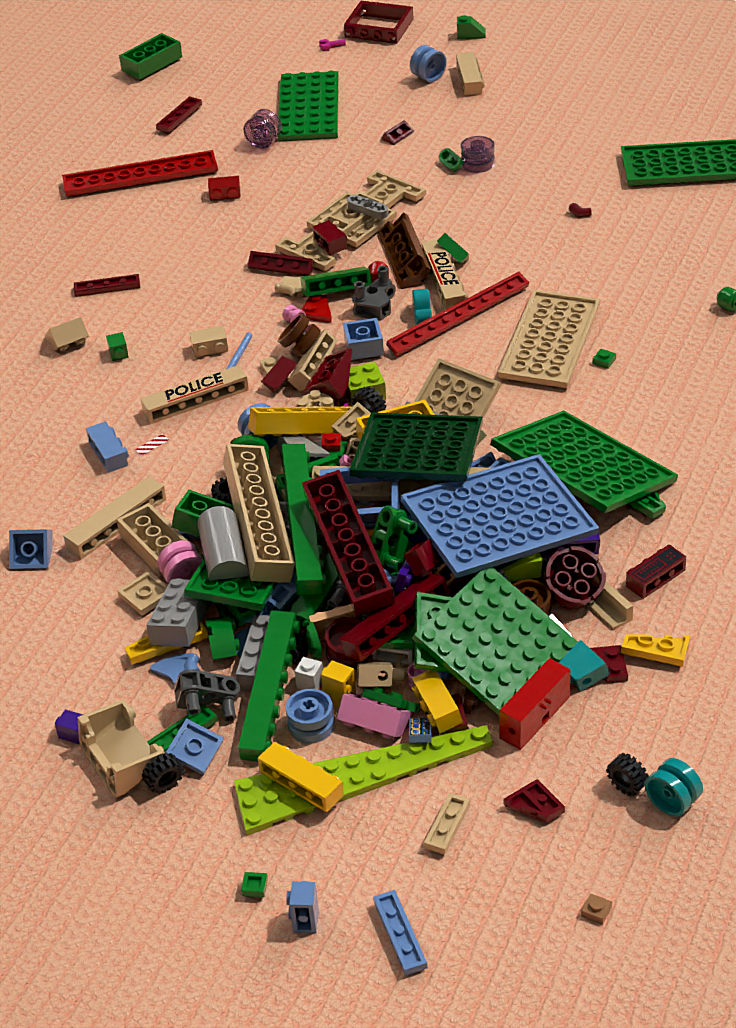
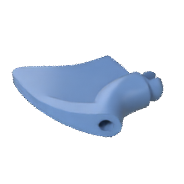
M193 653L174 655L151 665L150 669L153 673L170 679L176 685L180 672L189 669L200 670L197 666L199 657Z

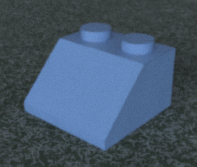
M9 530V569L49 568L53 550L52 530Z

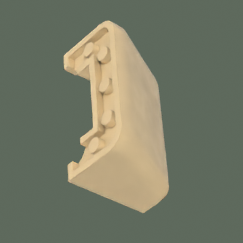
M124 699L77 717L79 741L82 751L115 798L126 794L142 781L143 769L147 768L146 764H151L153 758L156 760L158 755L161 754L163 756L165 753L162 746H158L155 743L152 745L147 743L134 725V718H136L134 708L129 706Z

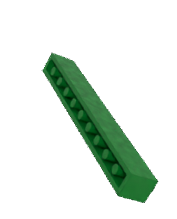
M282 444L281 460L291 548L295 562L297 595L321 594L322 586L326 585L325 574L321 573V571H324V561L319 558L322 557V546L318 545L320 543V531H316L318 526L307 503L302 482L313 479V477H309L311 476V464H307L310 462L309 451H306L305 444Z

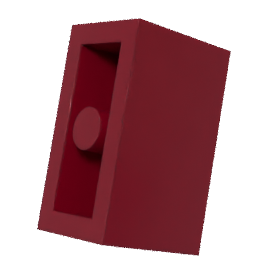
M330 220L312 227L313 240L330 256L347 249L346 242L348 239L346 234L339 230Z

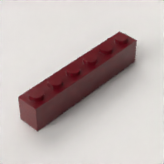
M432 573L420 578L394 598V604L378 609L339 638L345 655L362 661L415 621V595L417 592L449 596L450 592L445 578Z

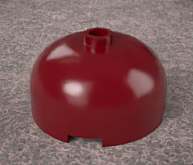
M570 546V548L556 551L549 559L543 573V583L551 591V599L563 607L572 609L582 608L594 602L602 592L606 582V572H604L599 562L600 559L591 551L577 546ZM595 575L599 578L598 586L591 584Z

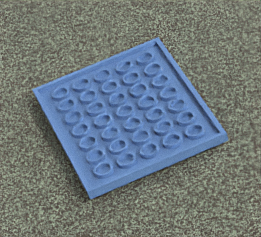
M540 454L470 474L467 482L446 481L401 495L402 504L415 522H417L426 537L431 540L433 547L456 578L596 535L599 532L597 524Z

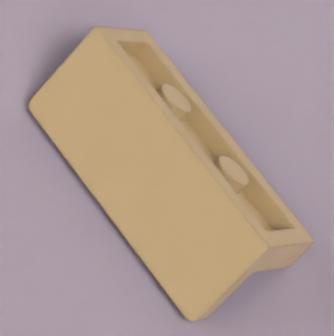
M595 575L591 582V584L595 586L599 585V578L597 575ZM606 581L598 598L589 604L588 607L612 630H615L633 620V605Z

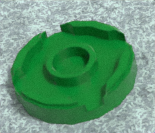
M310 619L302 622V627L307 629V632L304 633L309 653L313 655L312 658L314 660L322 658V649L316 628Z

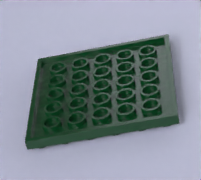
M371 412L349 469L350 476L357 478L374 477L377 479L395 478L397 480L415 479L417 481L467 482L483 425V417Z

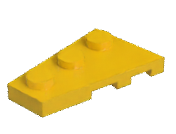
M626 634L621 653L683 667L691 635H683V638H673L672 635H664V638H654L648 634Z

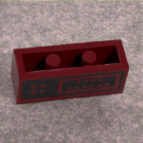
M668 544L626 572V587L642 599L646 598L686 570V556Z

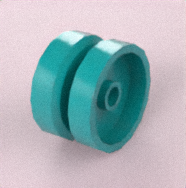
M676 758L666 759L644 783L645 791L652 803L662 812L675 817L681 816L703 793V784L695 770L687 763Z

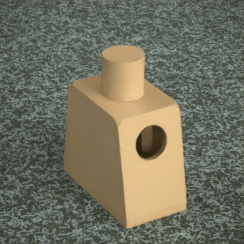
M357 662L356 682L358 686H392V681H404V668H392V664L389 662ZM380 671H386L384 677H378Z

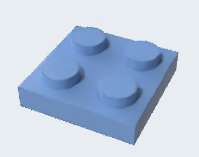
M186 718L166 753H172L182 765L204 775L222 745L224 737Z

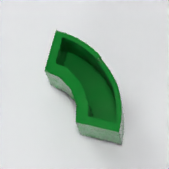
M230 615L206 619L212 659L236 656L237 651H240L239 639H234L233 631L236 630L235 619H230Z

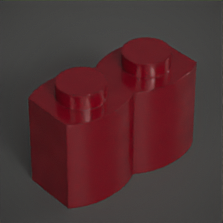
M430 539L416 544L404 554L414 576L420 575L421 578L432 573L431 570L439 567L438 562L442 560Z

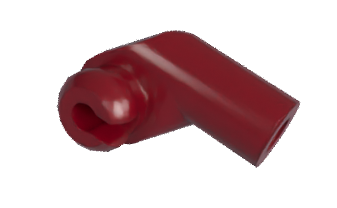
M576 203L569 205V211L576 217L592 215L591 207L582 208Z

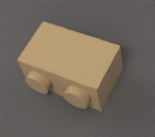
M223 326L189 332L195 358L228 352L227 337Z

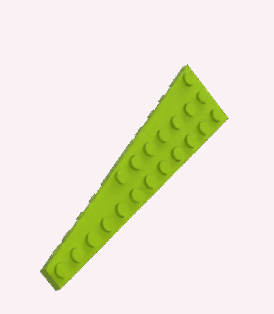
M485 725L431 737V742H407L312 764L320 766L324 771L332 776H337L342 781L344 796L339 801H344L397 782V778L408 775L410 777L416 775L417 771L428 767L430 770L437 767L438 763L444 761L452 762L460 757L493 747V741L488 727ZM264 774L234 780L247 836L273 827V823L285 820L287 822L292 820L293 816L305 812V814L314 812V808H317V806Z

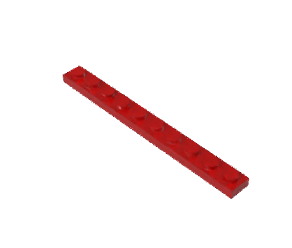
M518 271L387 340L386 346L397 357L527 288L530 282Z

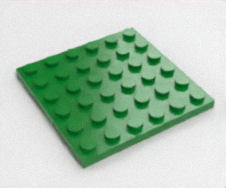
M493 567L480 571L412 637L417 644L497 715H499V710L549 658L559 663L578 642Z

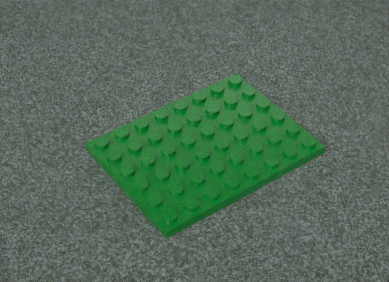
M564 410L491 438V446L499 452L510 456L515 461L540 454L572 495H576L585 503L593 505L604 513H608L672 484L678 478V474Z

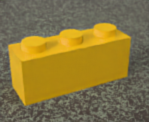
M428 670L412 678L414 696L416 699H421L419 701L424 713H429L427 718L432 727L436 726L439 733H442L463 723L459 709L437 671Z

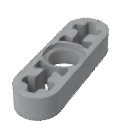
M351 195L347 198L348 208L377 219L388 217V206L359 195Z

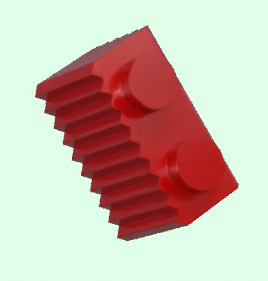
M239 175L208 178L210 200L240 198Z

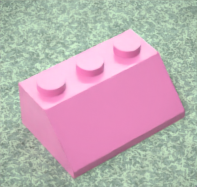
M358 693L343 694L337 719L342 720L343 725L349 727L358 725L363 727L362 730L365 732H381L382 737L394 740V737L404 734L409 725V720L413 718L415 712L369 699Z

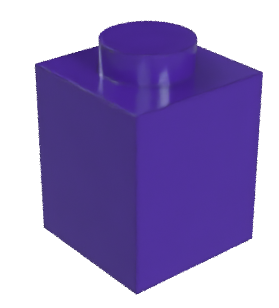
M65 709L55 721L58 738L80 745L77 717L83 714Z

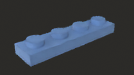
M392 890L374 896V905L405 976L427 969V961L396 891Z

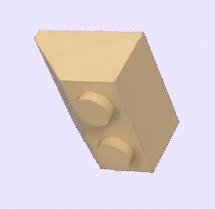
M81 317L52 327L45 334L46 340L55 351L59 349L60 351H65L70 348V345L75 343L76 346L81 345L89 337Z

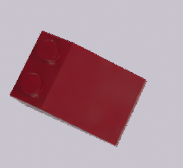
M347 348L326 356L305 387L304 392L310 394L313 390H319L321 393L329 395L333 400L341 399L349 386L352 349Z

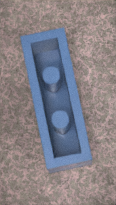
M105 421L86 428L88 442L107 473L128 466V451L126 447L123 448L120 438H116L113 427H109Z

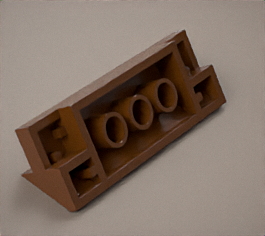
M403 212L394 223L388 221L378 231L398 284L402 289L425 285L423 278L431 271L410 218Z

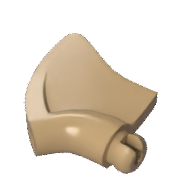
M284 276L281 284H275L276 292L288 294L294 299L304 295L302 294L300 277Z

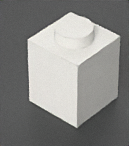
M306 657L302 658L295 670L296 686L298 689H319L322 683L320 676L323 670L321 661Z

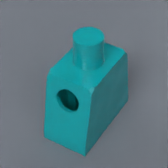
M582 640L578 641L559 662L571 669L570 685L573 684L579 691L585 690L610 675L606 663Z

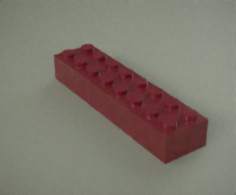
M340 470L302 482L305 498L355 616L358 617L394 604L393 589Z

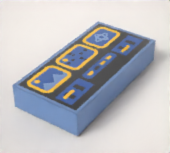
M427 717L410 718L409 742H431V724Z

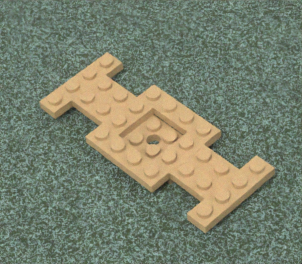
M376 170L367 177V182L373 184V187L365 193L360 191L356 194L346 192L309 219L307 227L312 229L313 226L330 220L339 230L346 234L348 239L346 243L357 248L378 232L388 221L391 222L397 217V211L389 209L403 197L417 202L426 195V189ZM351 195H359L388 206V217L377 219L348 208L347 198ZM313 231L299 242L285 237L275 244L276 250L286 255L313 259V266L323 271H327L336 264V258L328 255L313 240Z

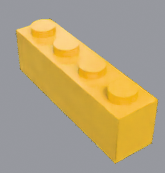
M274 742L258 757L259 770L262 774L325 812H328L344 796L342 781L337 776H332L320 766H315L307 761L305 757L293 753L286 746Z

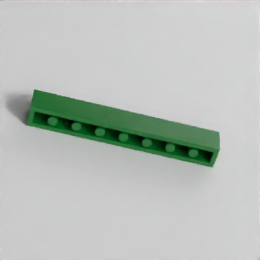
M271 610L238 745L241 760L258 762V757L272 745L271 738L276 734L275 720L280 717L279 703L284 699L283 686L288 682L287 668L291 667L292 664L291 651L295 650L296 647L295 634L299 633L300 621H297L295 612Z

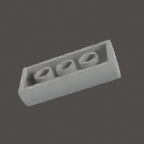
M223 506L207 509L198 519V529L209 580L248 577L249 569L235 512Z

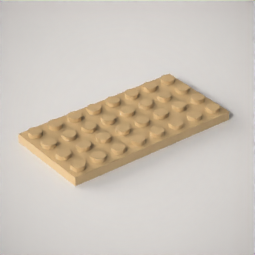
M533 290L498 371V378L568 388L599 309L600 299Z

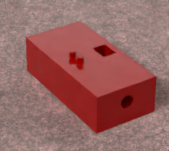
M549 658L499 710V738L521 750L570 698L571 669Z

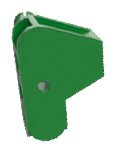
M385 506L380 511L371 542L382 567L385 569L392 568L399 572L406 560L404 554L411 550L414 545L403 534V531L405 530L413 534L416 532L418 524L407 519L404 510L391 506Z

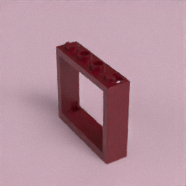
M361 0L344 23V36L398 44L414 19L413 6ZM362 16L399 20L395 28L357 24Z

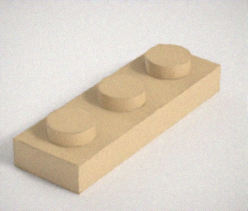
M449 793L424 841L425 849L446 854L470 806V799Z

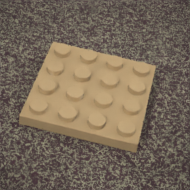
M438 358L414 402L425 399L432 411L442 415L481 416L484 418L501 387V383Z

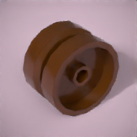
M303 313L298 315L284 329L277 340L284 348L290 346L289 352L295 358L301 356L314 343L321 332V329L315 324L308 325L310 319Z
M532 579L520 580L512 584L548 616L551 615V591L546 584Z

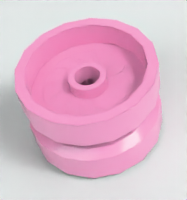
M180 540L171 543L161 551L157 559V567L168 584L171 579L190 580L203 561V558L193 543Z

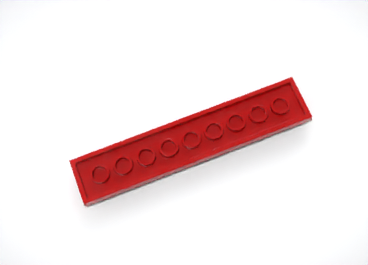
M213 150L64 174L62 178L65 195L76 196L77 194H89L95 191H106L113 188L119 189L125 186H136L138 184H149L156 181H167L168 179L213 173L218 171V166Z

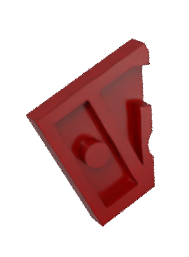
M327 295L309 296L302 308V311L306 313V317L310 320L331 323L332 316Z

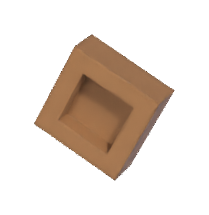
M590 893L581 910V916L603 924L612 908V901Z

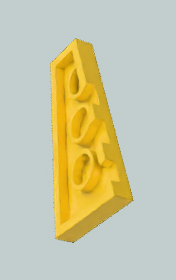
M202 622L191 644L209 638ZM145 636L125 647V652L133 665L155 656H161L169 651L180 649L183 646L150 645L149 636Z

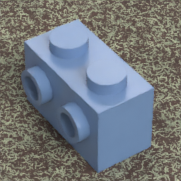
M292 881L291 891H287L286 903L289 905L288 916L292 920L293 933H317L319 905L316 882Z

